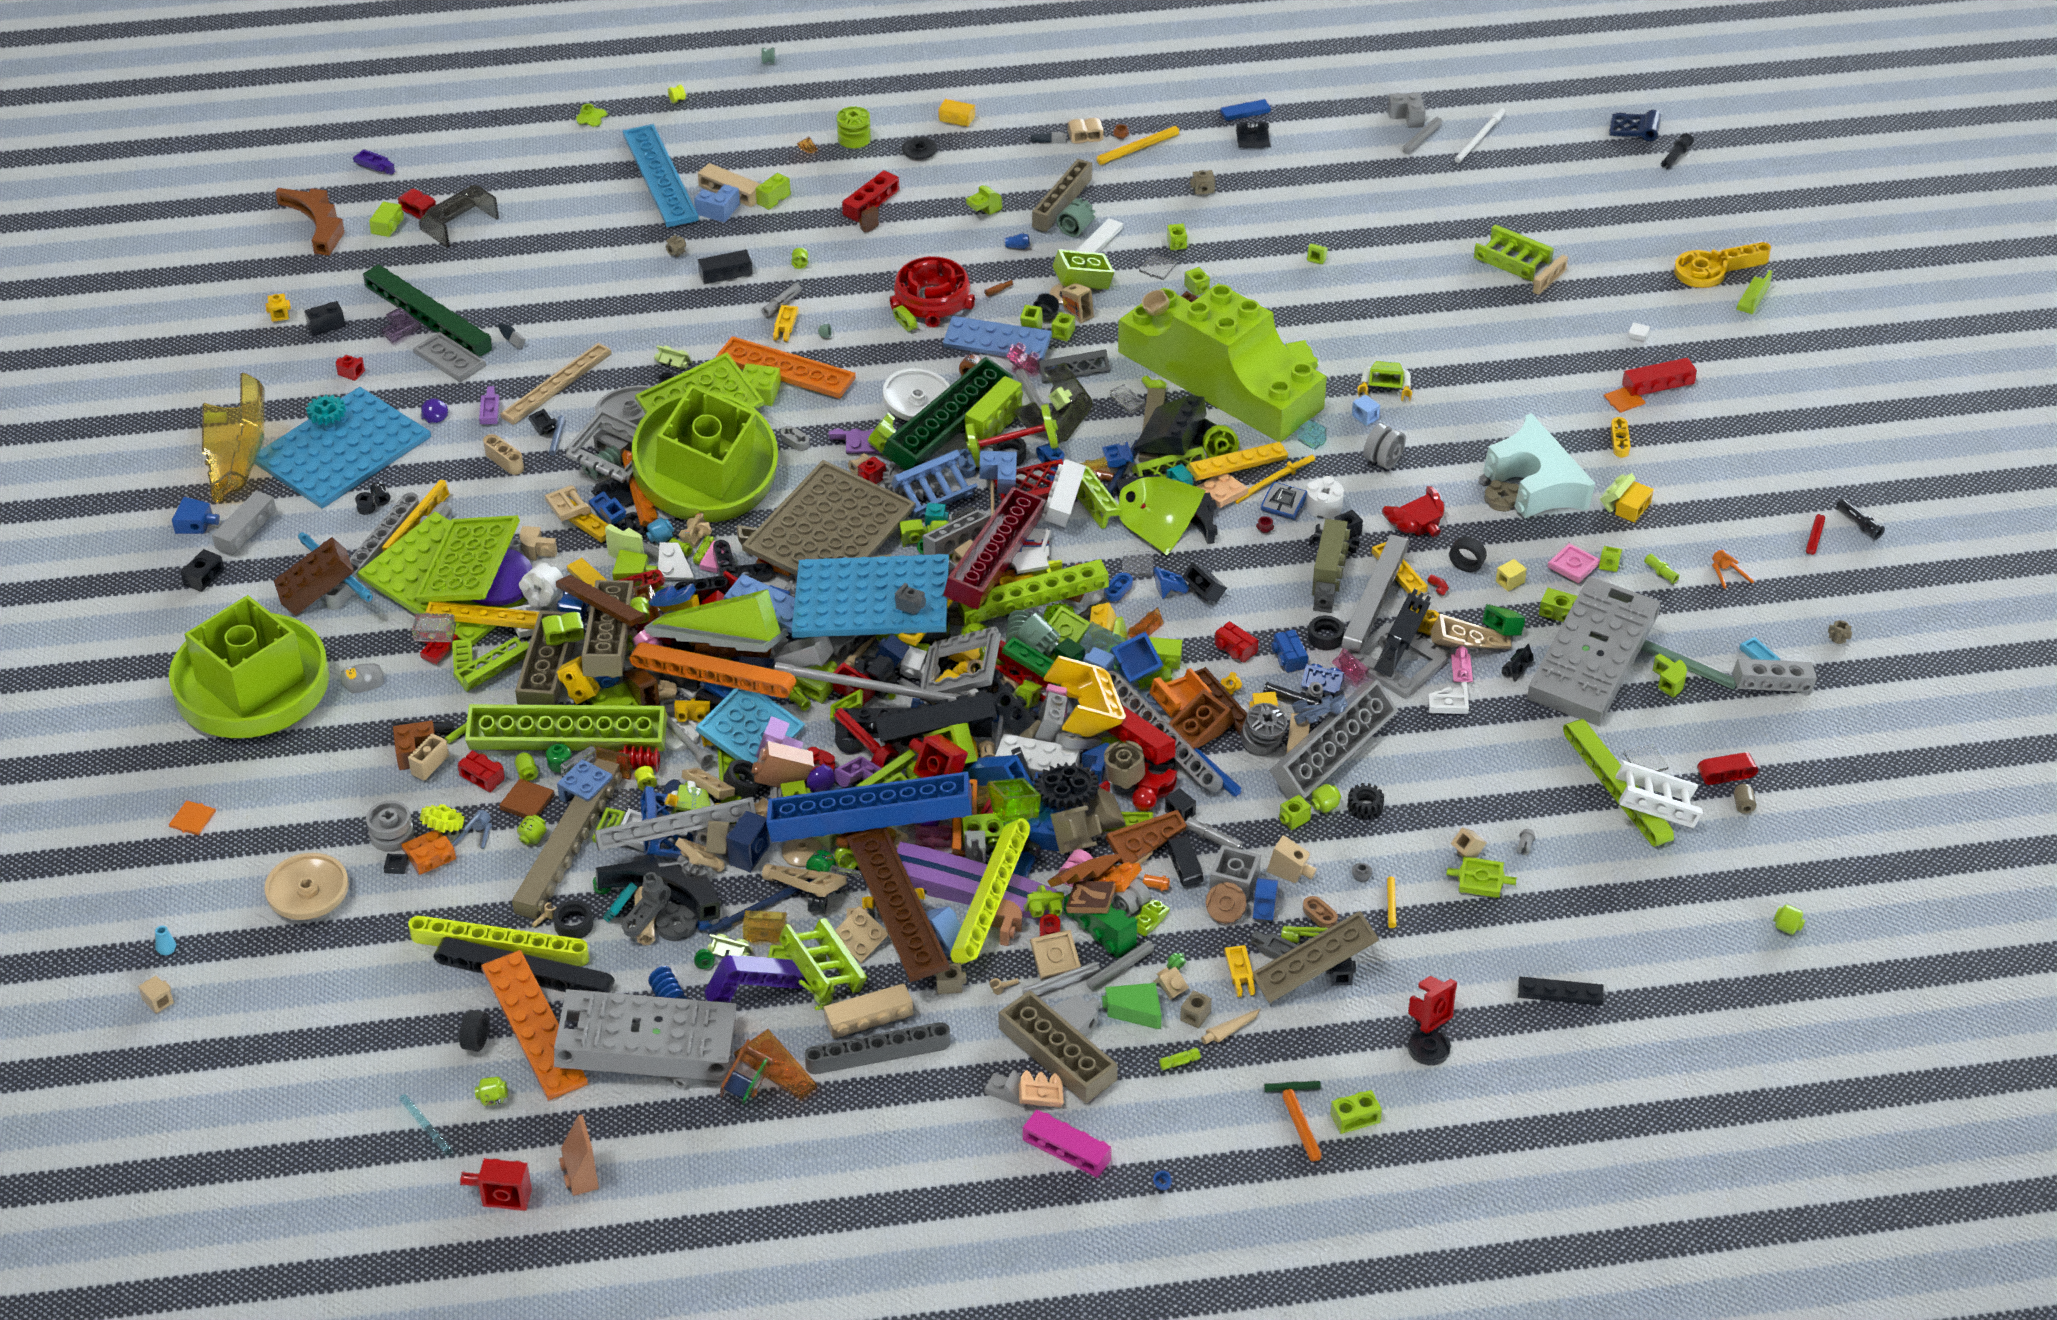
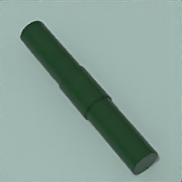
M1320 1081L1264 1084V1092H1279L1289 1089L1293 1091L1321 1089Z

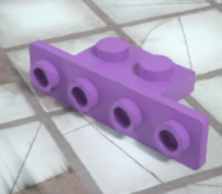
M833 429V431L828 433L830 440H846V454H882L868 442V437L874 429H869L868 431H861L860 429H851V431Z

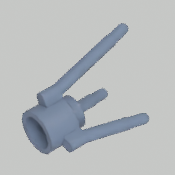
M478 810L471 821L464 827V830L452 842V846L454 847L471 828L477 831L484 829L481 849H484L489 830L492 827V824L489 823L491 819L490 814L484 810Z

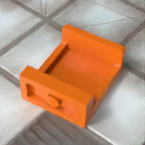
M1191 668L1186 670L1184 677L1166 683L1160 677L1153 679L1149 692L1171 718L1175 717L1202 689L1212 695L1210 688Z

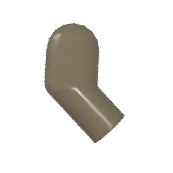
M1036 720L1019 736L1033 739L1041 721Z

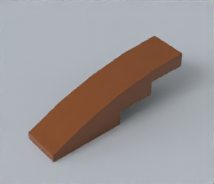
M1120 854L1104 855L1075 864L1050 878L1048 883L1052 888L1065 882L1071 884L1082 879L1087 881L1096 878L1122 856Z

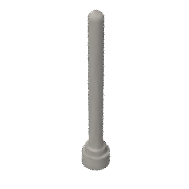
M667 715V726L695 754L696 761L702 767L710 765L713 761V755L708 750L701 749Z

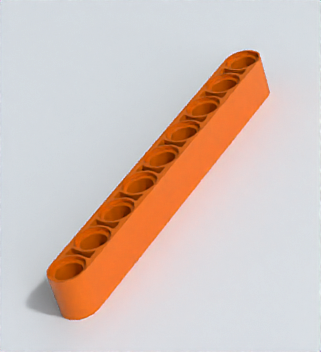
M644 642L638 643L629 657L630 663L637 668L779 698H787L797 681L794 675L788 672Z

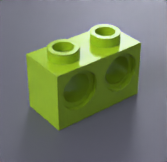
M1002 813L962 817L961 833L963 846H965V831L970 829L985 831V844L996 846L1004 827ZM995 828L998 832L991 833L988 829Z
M1372 1090L1361 1091L1354 1095L1340 1097L1331 1101L1330 1115L1340 1134L1381 1122L1382 1108Z

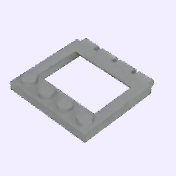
M600 409L566 447V457L576 462L580 460V464L591 469L595 468L596 471L606 476L611 474V478L619 482L629 481L634 476L631 462L623 469L581 448L599 428L632 443L638 425Z
M1394 621L1390 624L1386 622L1367 639L1362 652L1352 651L1345 657L1344 664L1372 680L1378 679L1383 687L1407 699L1447 663L1449 653L1439 647L1435 648L1434 644L1424 638L1420 639V636L1415 634L1410 647L1432 660L1411 679L1397 671H1394L1391 678L1373 670L1378 660L1368 654L1380 644V636L1388 635L1394 624Z
M997 627L983 629V632L979 630L967 633L965 636L950 637L948 640L934 641L933 645L929 646L920 689L955 694L992 685L1001 638ZM986 646L982 669L973 674L967 672L960 674L956 678L950 676L943 678L940 682H934L940 657Z

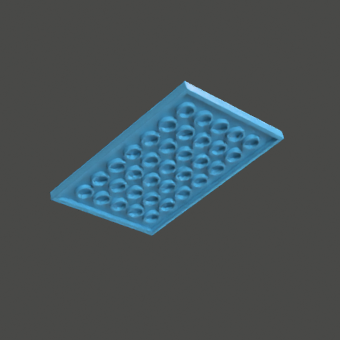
M358 387L341 398V400H344L346 407L345 416L340 417L341 421L335 420V424L330 422L325 426V423L318 425V422L312 423V420L308 419L250 456L252 463L323 509L429 439L431 431L362 387Z
M949 554L799 560L792 638L946 632L948 598L943 596L949 577ZM904 583H907L910 588L925 592L926 604L916 615L896 609L895 592Z

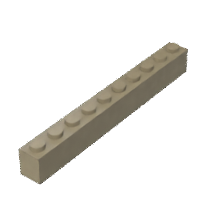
M597 758L594 765L611 773L613 778L590 801H586L576 795L574 796L512 899L514 914L537 920L540 913L544 912V905L549 898L553 897L557 884L562 882L566 869L570 868L572 859L575 854L579 853L582 842L588 838L591 827L595 826L600 812H603L607 800L613 796L616 785L620 784L622 773H620L619 764Z

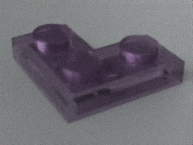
M399 307L386 314L387 320L392 324L381 330L382 335L393 343L419 330L421 327L416 319Z

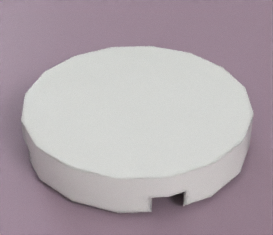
M677 718L673 719L695 743L698 742L699 733L695 731L696 723L689 719L685 722H678ZM667 726L665 747L675 751L689 749Z

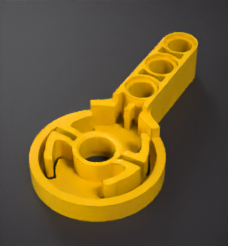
M1758 242L1723 249L1720 252L1712 249L1711 252L1704 250L1687 251L1677 257L1674 273L1686 285L1697 288L1714 287L1724 280L1725 274L1729 271L1767 264L1771 245L1766 242Z

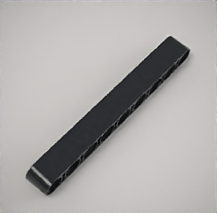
M444 937L439 943L433 958L442 965L484 974L481 965L514 952ZM523 954L536 981L543 988L566 992V989L610 993L615 983L614 977L606 972Z

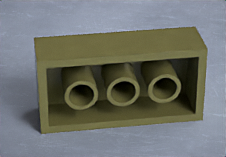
M1325 518L1314 566L1312 596L1315 594L1317 582L1336 584L1335 592L1340 590L1341 581L1338 579H1342L1344 568L1341 566L1345 567V554H1348L1349 543L1346 542V540L1349 541L1350 529H1347V521Z

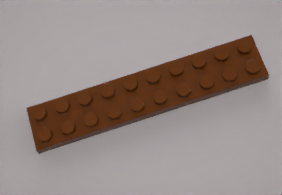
M886 827L870 829L846 837L848 846L874 900V904L909 982L950 970L945 954Z

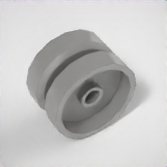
M1383 423L1376 425L1370 432L1364 445V458L1373 463L1377 462L1379 466L1385 469H1391L1403 453L1406 435L1396 429L1392 430L1390 426Z
M386 800L377 803L368 811L366 824L369 830L370 841L376 849L384 852H394L402 849L401 844L413 839L414 828L411 813L404 803L396 800Z

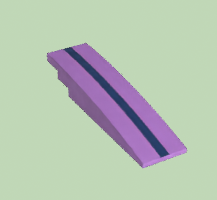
M901 841L897 848L898 855L913 887L927 890V896L971 905L986 870V864ZM1013 873L1002 899L1016 903L1022 911V917L1040 921L1041 917L1033 918L1030 911H1025L1023 906L1027 902V895L1037 891L1038 885L1044 884ZM1044 885L1046 891L1052 890V892H1057V889ZM1044 910L1043 916L1048 914L1049 910Z

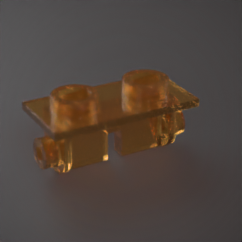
M1157 607L1152 612L1149 611L1139 623L1130 627L1128 635L1133 638L1146 631L1147 635L1150 636L1163 625L1164 622L1159 608Z

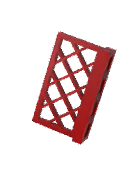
M1062 459L1016 469V476L1019 474L1026 476L1024 481L1016 478V483L1020 484L1018 489L1022 490L1024 486L1032 489L1028 493L1045 499L1047 503L1053 481L1044 478L1047 474L1055 476L1056 472L1050 469L1059 466V464L1063 465ZM1038 470H1039V471H1042V472H1044V473H1043L1042 476L1040 477V476H1037V475L1033 474L1034 471H1038ZM1029 478L1037 480L1036 485L1028 483ZM993 479L997 488V479ZM1044 483L1049 485V487L1039 488V485ZM999 493L1001 501H1003V499L1006 496L1002 493Z

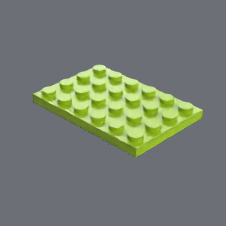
M727 352L635 395V400L645 414L663 400L686 393L691 384L706 391L733 396L755 409L764 406L762 397Z
M518 515L451 519L415 596L417 602L485 599L520 522Z

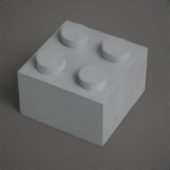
M1222 845L1210 873L1209 890L1215 885L1229 882L1240 887L1246 896V900H1249L1260 873L1261 855Z

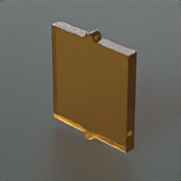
M596 747L595 761L598 758L620 765L622 778L631 779L632 765H630L629 754Z

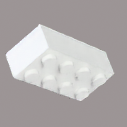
M1003 734L995 755H1013L1011 750L1020 746L1033 780L1036 772L1043 773V769L1050 770L1049 766L1056 768L1057 763L1061 766H1064L1065 762L1068 763V766H1071L1073 763L1077 767L1080 765V749H1070L1056 743Z

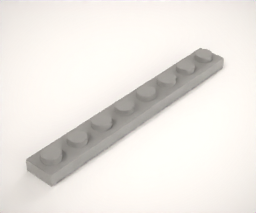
M753 797L594 830L597 849L601 851L708 828L709 821L736 822L746 811L756 814Z

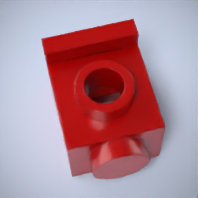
M346 354L343 358L339 357L336 360L337 374L339 376L356 381L365 372L362 357L355 358Z

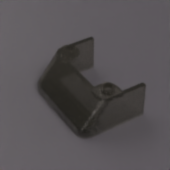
M471 185L428 209L418 221L419 228L448 248L450 243L445 223L475 206L498 220L499 214L496 197L480 186Z
M1065 362L1044 371L1045 375L1054 385L1050 394L1059 387H1062L1064 391L1069 389L1072 393V396L1068 397L1070 402L1058 411L1055 407L1051 410L1052 419H1056L1058 430H1056L1058 443H1063L1070 438L1093 405L1091 397ZM1036 402L1014 410L1026 428L1043 425L1042 410ZM1045 432L1033 434L1035 436L1049 440L1048 435Z

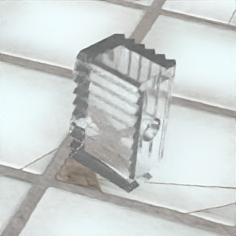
M417 613L412 627L414 641L453 642L456 630L454 615L447 613L439 615L437 613Z

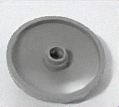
M635 385L614 390L597 402L595 412L597 414L600 409H603L638 425L645 412L635 400V395L653 386Z

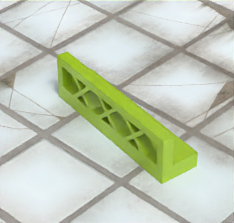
M1201 446L1187 450L1185 456L1168 455L1136 464L1131 468L1133 474L1137 473L1138 477L1143 476V471L1149 470L1153 472V475L1159 474L1160 477L1166 478V475L1158 472L1161 466L1172 468L1177 462L1182 461L1186 463L1185 468L1189 471L1188 465L1194 457L1200 456L1201 460L1206 459Z
M1086 466L1076 497L1100 528H1106L1109 516L1121 515L1122 508L1090 467Z
M516 636L455 671L453 676L464 690L468 692L525 659L529 643L527 641L521 643ZM516 644L517 647L508 651V647ZM494 655H501L498 658L492 660ZM481 663H482V664H486V665H484V666H482V667H480L479 669L476 670L477 665H479V664H481ZM465 672L470 673L464 678L461 677V675Z

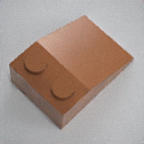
M582 1114L577 1117L561 1147L562 1157L558 1158L561 1171L566 1170V1175H563L566 1188H571L573 1196L599 1189L593 1148Z

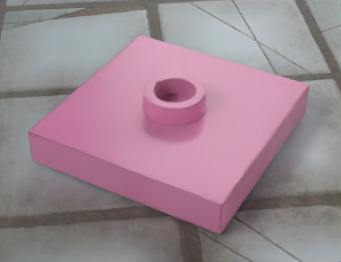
M1569 543L1548 562V568L1579 584L1600 564V559Z

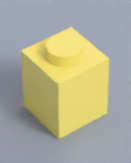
M1513 559L1497 568L1496 582L1509 592L1525 583L1527 569Z

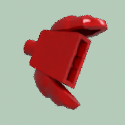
M1427 486L1426 495L1400 508L1397 506H1384L1381 512L1388 522L1401 532L1414 533L1417 536L1428 532L1434 538L1441 532L1438 526L1444 515L1445 504L1437 490L1432 486Z

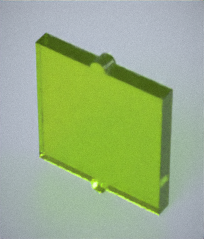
M1170 662L1163 663L1161 670L1137 681L1140 690L1151 687L1153 679L1158 677L1165 683L1173 681V669Z

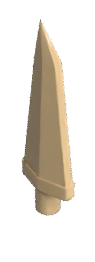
M1260 1009L1207 1029V1034L1201 1037L1203 1044L1211 1041H1222L1254 1020Z

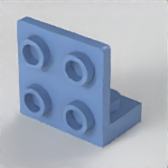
M581 759L557 783L559 800L566 803L571 797L576 795L586 801H590L613 776L611 773Z

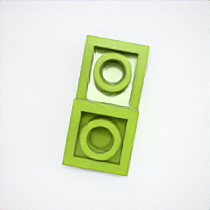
M1154 899L1142 906L1141 913L1135 917L1137 919V933L1147 936L1165 918L1170 908Z

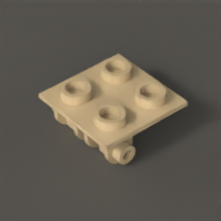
M860 906L835 930L852 956L860 963L888 936L887 931Z

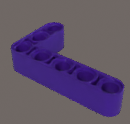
M728 955L720 961L704 994L707 1001L730 1003L739 984L805 989L799 984L800 980L809 986L810 984L791 959Z

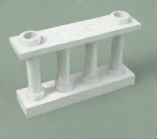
M1625 761L1616 774V779L1627 782V787L1619 799L1621 806L1691 828H1695L1703 814L1702 808L1692 806L1690 802L1698 788V784ZM1635 785L1644 787L1645 790L1636 788ZM1654 791L1663 793L1664 796L1654 794ZM1672 796L1682 799V802L1673 800Z

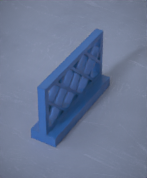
M645 786L640 798L642 820L658 817L657 815L660 813L663 816L670 815L666 811L669 806L664 805L662 807L656 802V800L664 802L668 794L655 793L653 787ZM688 832L685 840L693 842V834ZM675 834L643 841L644 855L654 854L679 858L682 855L680 853L681 850L668 839L673 837L678 840V838L682 837ZM664 843L670 849H660V844Z

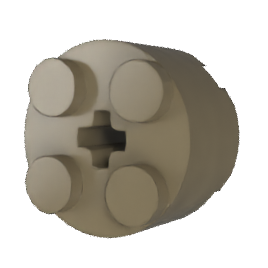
M1126 741V743L1119 744V742H1115L1107 747L1104 753L1105 774L1111 783L1128 789L1144 777V754L1142 748L1137 743Z

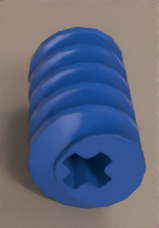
M669 966L656 968L650 974L648 983L655 993V997L687 999Z

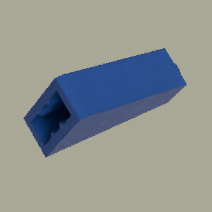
M1017 755L977 758L976 762L969 763L963 768V772H968L969 779L977 780V788L1019 800L1024 799L1034 790L1033 783Z

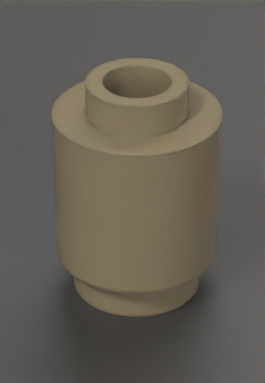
M1748 784L1738 785L1734 791L1737 811L1740 813L1754 811L1757 806L1754 790Z

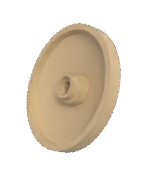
M303 853L289 857L276 865L269 873L264 889L269 906L277 914L289 919L307 920L323 916L334 910L344 900L348 892L349 881L344 866L337 859L322 853Z

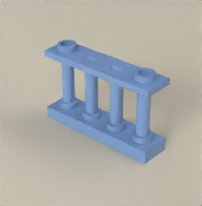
M958 450L894 475L891 482L893 488H903L908 498L916 503V507L910 515L911 520L917 517L918 519L925 517L927 504L921 506L909 485L915 480L922 486L930 503L948 505L962 498L968 499L975 494L974 492L978 485L975 483L968 486L957 467V461L960 458ZM948 468L952 471L961 487L960 490L952 492L941 473L942 469ZM927 475H935L946 496L939 499L936 498L925 479Z

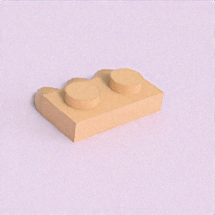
M1027 1070L1022 1074L1021 1081L1018 1084L1019 1102L1021 1104L1062 1107L1064 1104L1062 1081L1056 1073L1051 1076L1049 1083L1042 1072L1037 1074L1035 1081Z

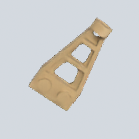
M766 864L762 870V878L764 880L774 881L776 879L804 891L815 893L819 897L827 896V894L838 890V888L847 883V876L830 872H817L816 870ZM807 879H814V881H812V882H810V883L807 882V881H805V880H807Z

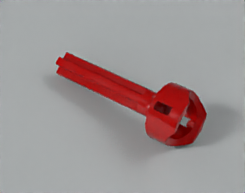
M838 709L833 715L874 754L870 762L883 768L884 762L898 757L899 752L890 743L881 747L844 709Z

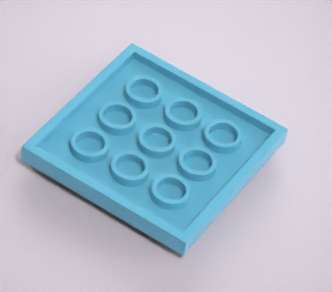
M735 688L696 726L695 731L734 759L754 763L759 759L755 756L771 716L790 723L785 735L793 739L804 729L805 723L764 694Z

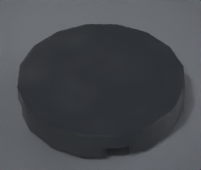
M1419 1029L1411 1034L1408 1041V1052L1413 1060L1420 1064L1431 1066L1443 1063L1449 1057L1451 1044L1450 1039L1445 1033L1435 1031V1029L1425 1033Z

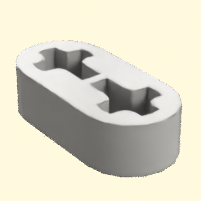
M785 426L781 429V440L798 451H805L809 448L810 441L806 434L792 426Z

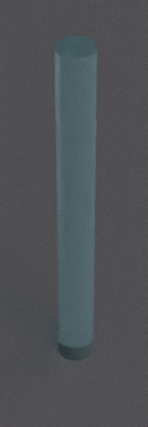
M406 1094L401 1095L399 1098L401 1103L446 1156L450 1155L452 1148Z

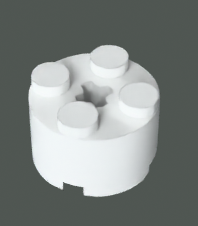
M1325 476L1323 479L1310 482L1307 488L1306 509L1309 514L1314 517L1323 516V519H1331L1338 516L1343 507L1344 489L1342 485L1331 476Z
M539 563L523 576L519 582V587L531 606L543 607L549 605L563 592V590L556 587V581L564 577L556 567H550L548 563Z

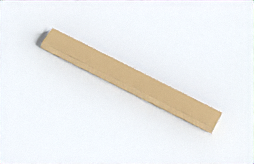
M600 343L595 344L501 412V418L515 425L611 355V349Z

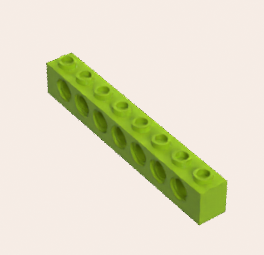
M1101 559L994 587L978 610L959 602L958 610L966 626L971 623L1007 615L1016 610H1025L1109 587L1108 572Z

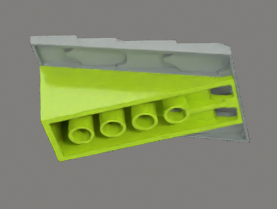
M768 589L679 611L669 610L644 627L645 632L652 637L676 638V641L709 643L710 646L735 647L739 651L767 652L788 636L787 629L780 628Z

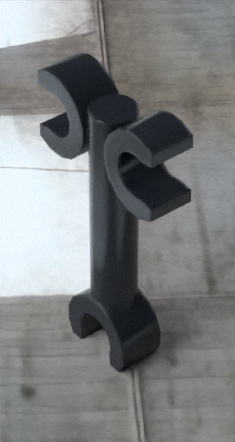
M1320 524L1316 525L1314 535L1310 536L1309 545H1312L1313 542L1320 544L1323 531L1320 529ZM1351 538L1349 541L1346 540L1349 543L1348 551L1356 553L1360 540L1357 538Z

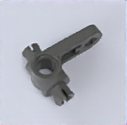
M649 872L644 876L641 892L642 899L622 921L621 926L626 936L635 937L639 935L660 910H664L665 906L668 905L667 901L670 898L671 889L664 885L662 878L654 872Z

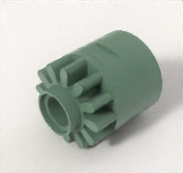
M1075 198L1057 216L1059 229L1070 237L1078 236L1096 218L1093 215L1096 212L1092 209L1093 205L1089 204L1088 200L1083 201L1082 198Z
M1034 613L1022 624L1014 637L1049 657L1055 652V646L1059 644L1058 641L1061 635L1038 613Z

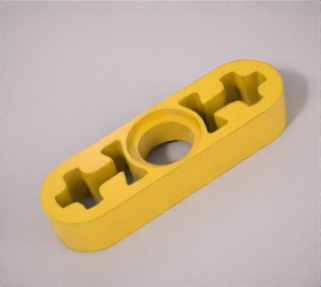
M1615 417L1612 419L1610 427L1613 453L1617 457L1624 458L1629 455L1631 447L1628 422L1625 418Z

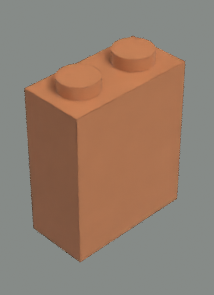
M768 741L766 746L760 750L758 761L753 763L752 773H754V782L781 788V783L801 780L805 782L814 766L813 752Z

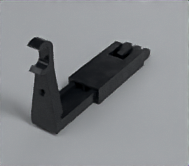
M1415 588L1412 594H1408L1388 633L1387 643L1373 669L1390 678L1404 651L1408 650L1431 603L1429 601L1432 596L1428 595L1424 600L1422 598L1425 593L1421 592L1418 597L1416 596L1418 590Z

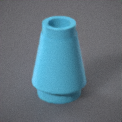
M158 926L155 929V949L161 955H170L175 951L176 942L166 926Z

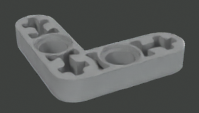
M1066 717L1063 718V724H1062V726L1064 725V723L1066 722V720H1067L1068 718H1066ZM1062 726L1060 727L1062 734L1058 743L1070 749H1093L1102 742V738L1097 735L1083 737L1079 734L1064 731Z

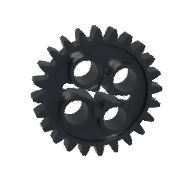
M1065 762L1064 766L1057 763L1056 768L1049 766L1050 770L1043 769V774L1038 773V778L1034 779L1035 783L1033 784L1035 797L1038 798V802H1042L1043 806L1049 804V809L1056 806L1058 811L1061 807H1064L1066 811L1069 807L1076 808L1077 805L1083 807V803L1090 804V799H1095L1099 789L1098 776L1095 775V771H1090V767L1083 769V764L1078 767L1075 763L1068 766L1067 762Z

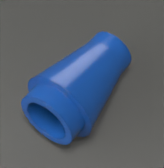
M1020 233L1005 238L1006 248L1026 249V247H1030L1029 234Z

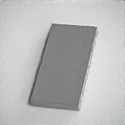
M440 332L413 348L416 355L458 382H462L486 366V361Z

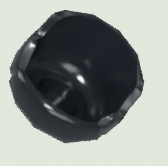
M1048 293L1039 294L1032 306L1041 307L1043 320H1049L1056 316L1059 309V300L1054 295Z

